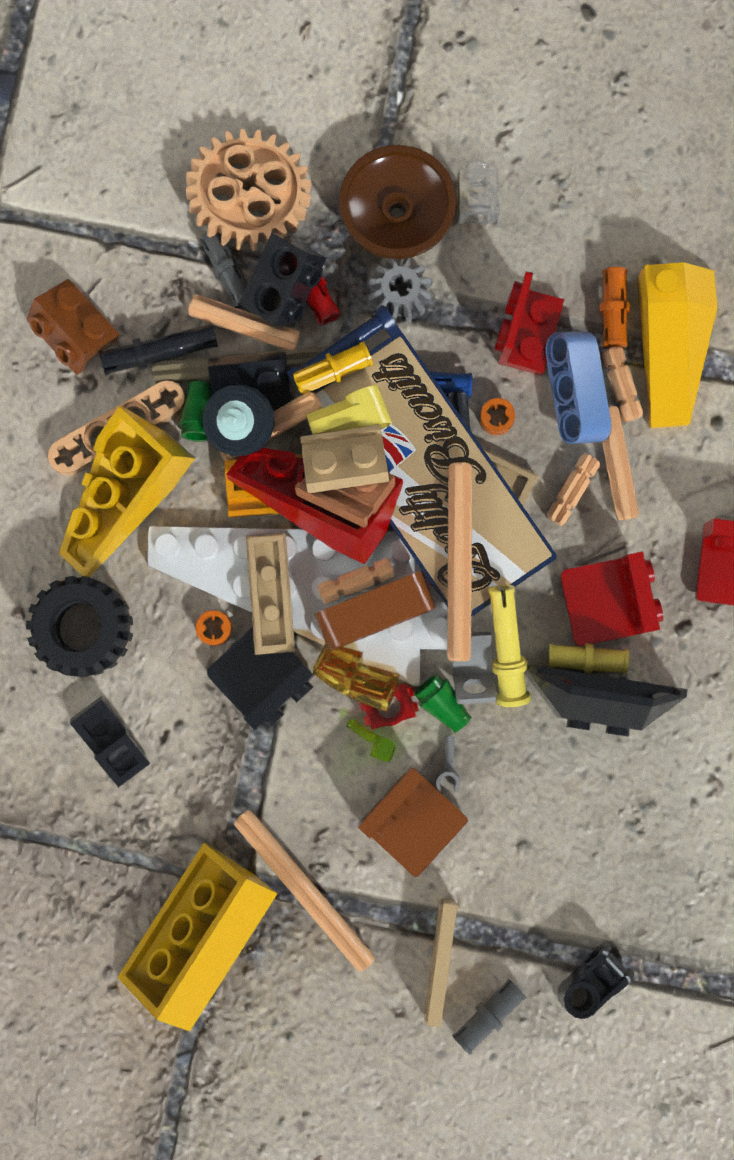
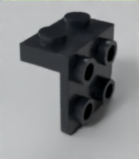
M253 627L207 670L208 678L245 716L244 720L254 731L258 730L261 726L268 731L285 715L280 709L291 698L297 703L314 687L309 681L315 675L293 652L255 655Z

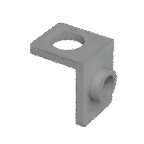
M490 632L471 633V659L469 661H452L456 702L458 704L495 702L496 691L492 674V634ZM469 684H481L486 689L481 693L474 694L466 692L464 687Z

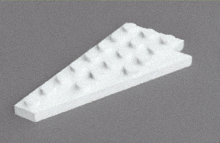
M149 526L147 565L251 613L246 536L286 533L294 632L326 647L327 645L315 618V613L410 574L422 571L395 531H386L385 536L364 565L330 548L303 529ZM384 558L390 560L395 572L393 579L381 584L380 581H377L375 586L347 597L341 595L339 600L329 604H325L322 601L318 591L320 583L330 579L336 581L338 576L366 565L368 568L372 567L374 562ZM422 571L436 609L335 649V651L412 686H420V650H447L448 608Z

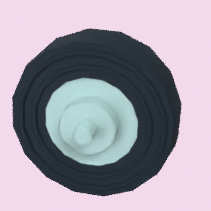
M229 385L215 392L207 402L203 413V429L209 442L218 451L231 456L250 455L261 450L271 438L274 429V411L269 400L259 390L246 385Z

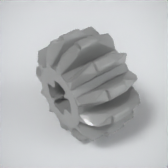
M411 258L404 259L403 266H398L396 259H389V270L382 265H377L375 272L378 277L369 278L368 287L375 290L368 295L369 303H379L376 310L384 305L390 311L395 322L397 321V314H403L404 321L410 323L412 321L411 310L417 315H424L425 307L422 303H430L432 301L433 294L427 291V289L432 286L433 281L432 278L422 277L425 272L423 264L416 266L412 270ZM401 284L402 289L407 290L406 295L400 297L398 291H394V286Z

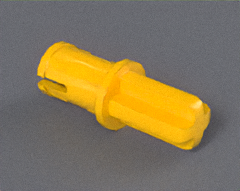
M361 342L333 356L330 353L325 354L326 359L296 371L293 377L300 393L305 394L333 381H337L339 384L342 382L341 378L368 366H373V361L365 343Z

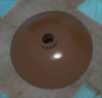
M407 145L383 146L363 155L348 170L340 189V214L351 238L366 251L389 259L412 258L432 249L447 234L452 225L456 210L455 187L445 167L429 153ZM394 208H400L404 211V214L396 217L390 212Z

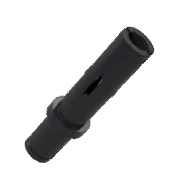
M209 323V325L142 342L140 338L132 340L133 344L99 351V356L106 376L110 375V373L138 366L140 370L148 368L147 364L213 347L217 348L218 343L213 324Z

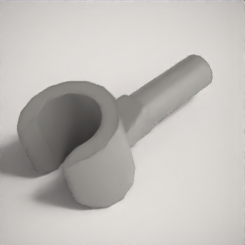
M445 736L444 761L442 769L438 771L435 777L436 786L439 791L441 790L440 781L445 776H452L455 779L454 793L460 786L459 776L454 770L455 736Z

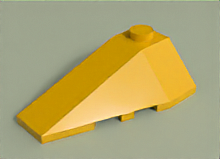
M685 262L644 265L636 280L650 429L690 425L718 308L714 270Z
M118 406L97 436L93 448L96 451L90 473L85 472L81 484L85 488L78 508L72 511L59 554L77 572L85 577H91L174 489L195 460V457L169 433L121 406Z

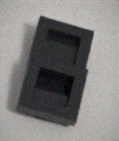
M102 696L70 719L71 726L93 751L95 760L118 788L150 764L138 743Z

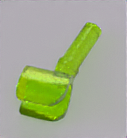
M351 718L346 727L366 741L373 743L370 756L390 762L395 751L393 741L370 732Z

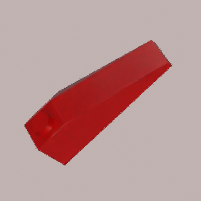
M262 448L250 455L240 456L226 474L227 479L330 548L364 565L386 534L403 486V479L394 475V488L377 512L369 517L368 524L364 528L296 495L295 485L298 482L301 483L305 478L303 458L296 457L293 452Z

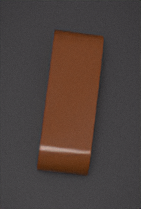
M419 571L328 607L314 615L328 650L332 651L436 609L422 571Z

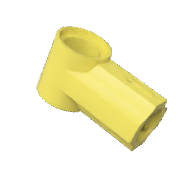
M379 385L359 389L348 394L345 400L306 414L313 435L381 425V429L392 424Z

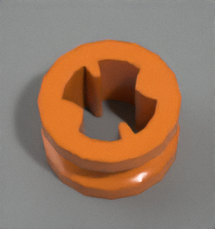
M503 398L488 400L483 405L479 415L481 427L491 435L506 433L512 427L515 420L513 405ZM497 407L502 408L505 411L503 418L507 420V423L502 425L499 422L497 426L490 423L491 415L487 411L493 408L495 412Z
M206 611L197 620V636L208 645H222L228 641L232 634L233 628L230 619L220 611ZM217 617L221 618L224 622L220 627L224 632L223 635L218 639L215 635H212V639H209L205 635L208 630L205 622L210 618L213 621H216Z

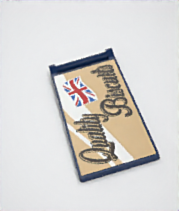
M382 305L373 312L375 316L301 367L297 368L295 365L286 373L297 388L293 377L296 371L326 359L325 354L330 353L333 356L366 341L383 328L385 329L390 338L369 351L373 366H368L341 378L342 382L339 384L337 381H333L310 392L317 394L322 408L345 400V397L354 391L372 385H379L392 420L391 425L381 429L388 473L403 479V486L392 514L390 525L447 608L449 465L456 462L472 465V617L491 604L490 587L498 585L499 591H501L503 596L502 584H510L516 587L554 561L557 555L404 336L387 308Z

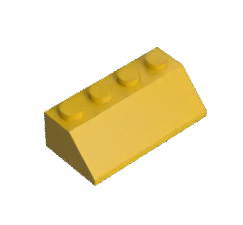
M204 842L117 978L156 1020L191 1031L277 893L258 876Z

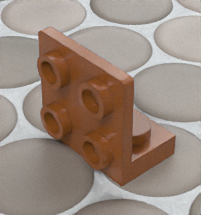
M410 766L358 823V828L369 839L372 837L410 874L418 877L467 824L468 818L414 767Z

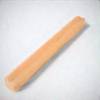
M456 462L449 465L447 657L450 661H469L471 659L472 465Z
M250 810L245 811L235 820V827L356 970L362 972L367 969L375 960L372 952L255 814Z

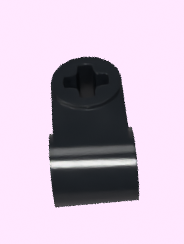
M607 942L595 948L584 959L582 964L562 981L558 988V1001L575 1018L586 1019L593 1016L611 997L623 990L635 975L631 968L625 969L610 952L612 948ZM603 964L612 972V975L603 967ZM581 987L586 988L588 996L585 1003L578 1007L571 1006L569 998L573 990Z

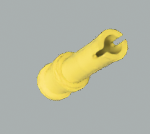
M502 584L504 598L502 601L499 586L495 585L489 588V594L491 597L497 658L492 664L493 673L497 674L499 693L496 695V704L502 707H519L531 701V693L526 690L524 673L528 670V662L520 654L514 595L515 586Z

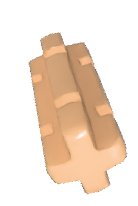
M621 346L608 348L603 351L602 359L605 368H609L607 375L616 403L620 402L621 420L623 422L637 420L643 416V410L640 401L635 400L637 391L629 366L624 365L626 361L624 350Z
M586 453L580 456L574 466L576 470L570 473L556 497L558 501L553 502L546 513V517L554 524L563 526L572 513L570 509L575 508L590 483L589 477H593L600 466V462L595 457Z
M384 558L374 562L372 567L368 568L366 565L340 575L336 581L330 579L318 585V591L322 601L325 604H329L339 600L341 595L347 597L373 587L377 581H380L381 584L395 577V572L390 560Z

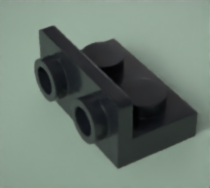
M286 352L208 359L212 396L215 392L229 385H246L259 390L269 400L273 411L291 402L289 376L286 373L288 371Z

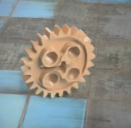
M241 129L239 139H234L232 134L226 131L224 143L213 137L211 138V150L202 146L199 148L200 159L192 158V172H187L186 184L189 185L186 187V199L191 200L189 202V212L193 214L198 213L196 225L199 227L209 224L207 230L209 238L219 232L222 234L221 245L224 246L230 239L236 240V250L240 251L243 243L249 242L251 249L256 251L258 241L263 240L266 245L271 233L287 236V230L294 233L298 231V220L305 221L306 207L310 206L311 195L307 193H310L311 181L306 179L307 166L298 167L301 155L297 153L288 156L290 145L288 142L278 148L275 146L276 135L273 134L267 141L262 140L261 130H257L253 138H248L245 129ZM240 163L245 165L246 168L236 169L231 165ZM276 179L279 180L282 184L272 185L269 184L267 180ZM224 194L228 195L231 199L221 201L215 198V196ZM253 210H260L266 213L267 215L263 217H256L252 215L250 212H252Z

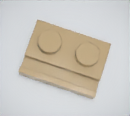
M381 425L300 437L308 493L389 482Z

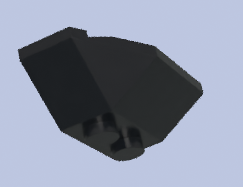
M531 664L528 665V670L524 672L555 716L567 719L566 727L590 731L591 723L606 725L605 733L629 737L630 729L643 730L685 699L688 689Z

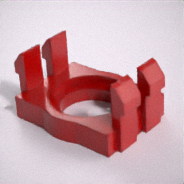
M407 683L393 686L390 695L395 696L399 700L400 711L392 718L381 716L377 710V705L363 700L359 702L361 711H366L367 716L363 717L365 725H370L371 730L383 726H393L403 720L416 717L415 712L419 711L417 702H412L411 697L415 696L412 687H407Z

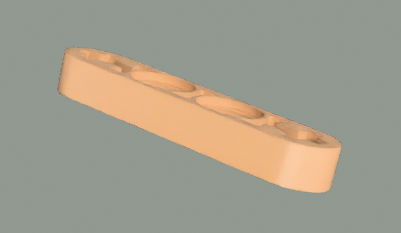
M162 381L119 406L128 410H142L145 413L146 421L160 427L182 413L186 395L177 383ZM168 390L171 395L178 393L179 396L174 399L176 405L170 409L166 404L159 406L155 411L160 416L153 419L151 411L144 402L150 399L151 404L155 406L163 400L161 394L164 391ZM118 406L52 444L48 451V460L52 468L64 476H73L92 466L96 451L93 450L94 447L90 441L91 435L96 429L104 428ZM80 438H82L84 446L92 453L87 458L83 451L75 454L72 457L74 464L69 467L65 463L58 464V461L62 458L60 451L66 448L70 452H74L81 448L76 442Z

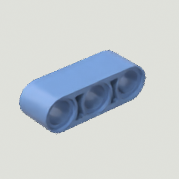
M555 332L549 336L545 349L560 437L567 444L603 442L610 435L611 418L597 340L589 332Z

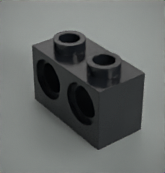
M271 233L239 305L274 326L294 328L295 324L301 320L305 313V303L312 288L319 283L322 277V267L327 258L292 237ZM296 257L297 267L296 270L292 273L291 264L293 259ZM279 293L280 304L276 308L275 297Z

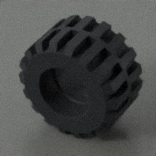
M69 576L65 577L64 581L56 580L50 583L51 588L49 590H41L36 596L39 598L36 605L31 604L28 612L33 614L31 621L26 620V629L31 630V637L27 639L29 645L35 647L37 651L34 655L39 661H44L47 664V668L68 676H96L104 673L103 671L107 668L112 669L118 664L116 662L118 658L125 656L128 651L126 645L128 641H132L133 633H130V625H133V618L128 614L127 610L130 608L126 601L121 599L120 594L115 589L90 577L82 576V578ZM88 604L94 607L100 615L101 633L97 641L88 649L81 651L73 650L64 643L61 637V621L65 613L73 606Z

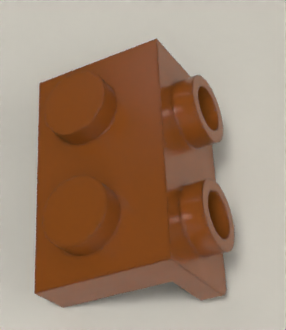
M69 279L34 298L27 316V322L34 334L43 338L54 350L59 361L68 366L76 375L84 371L88 360L98 355L99 351H104L114 345L120 336L114 327Z

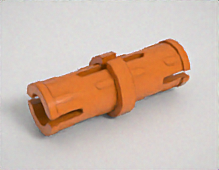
M608 267L602 270L603 302L599 304V313L603 314L602 347L607 349L615 346L627 347V314L630 313V303L627 302V269L624 267Z

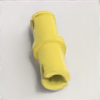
M549 643L548 667L583 670V673L592 674V671L627 675L629 650L594 648L592 643H585L584 647Z

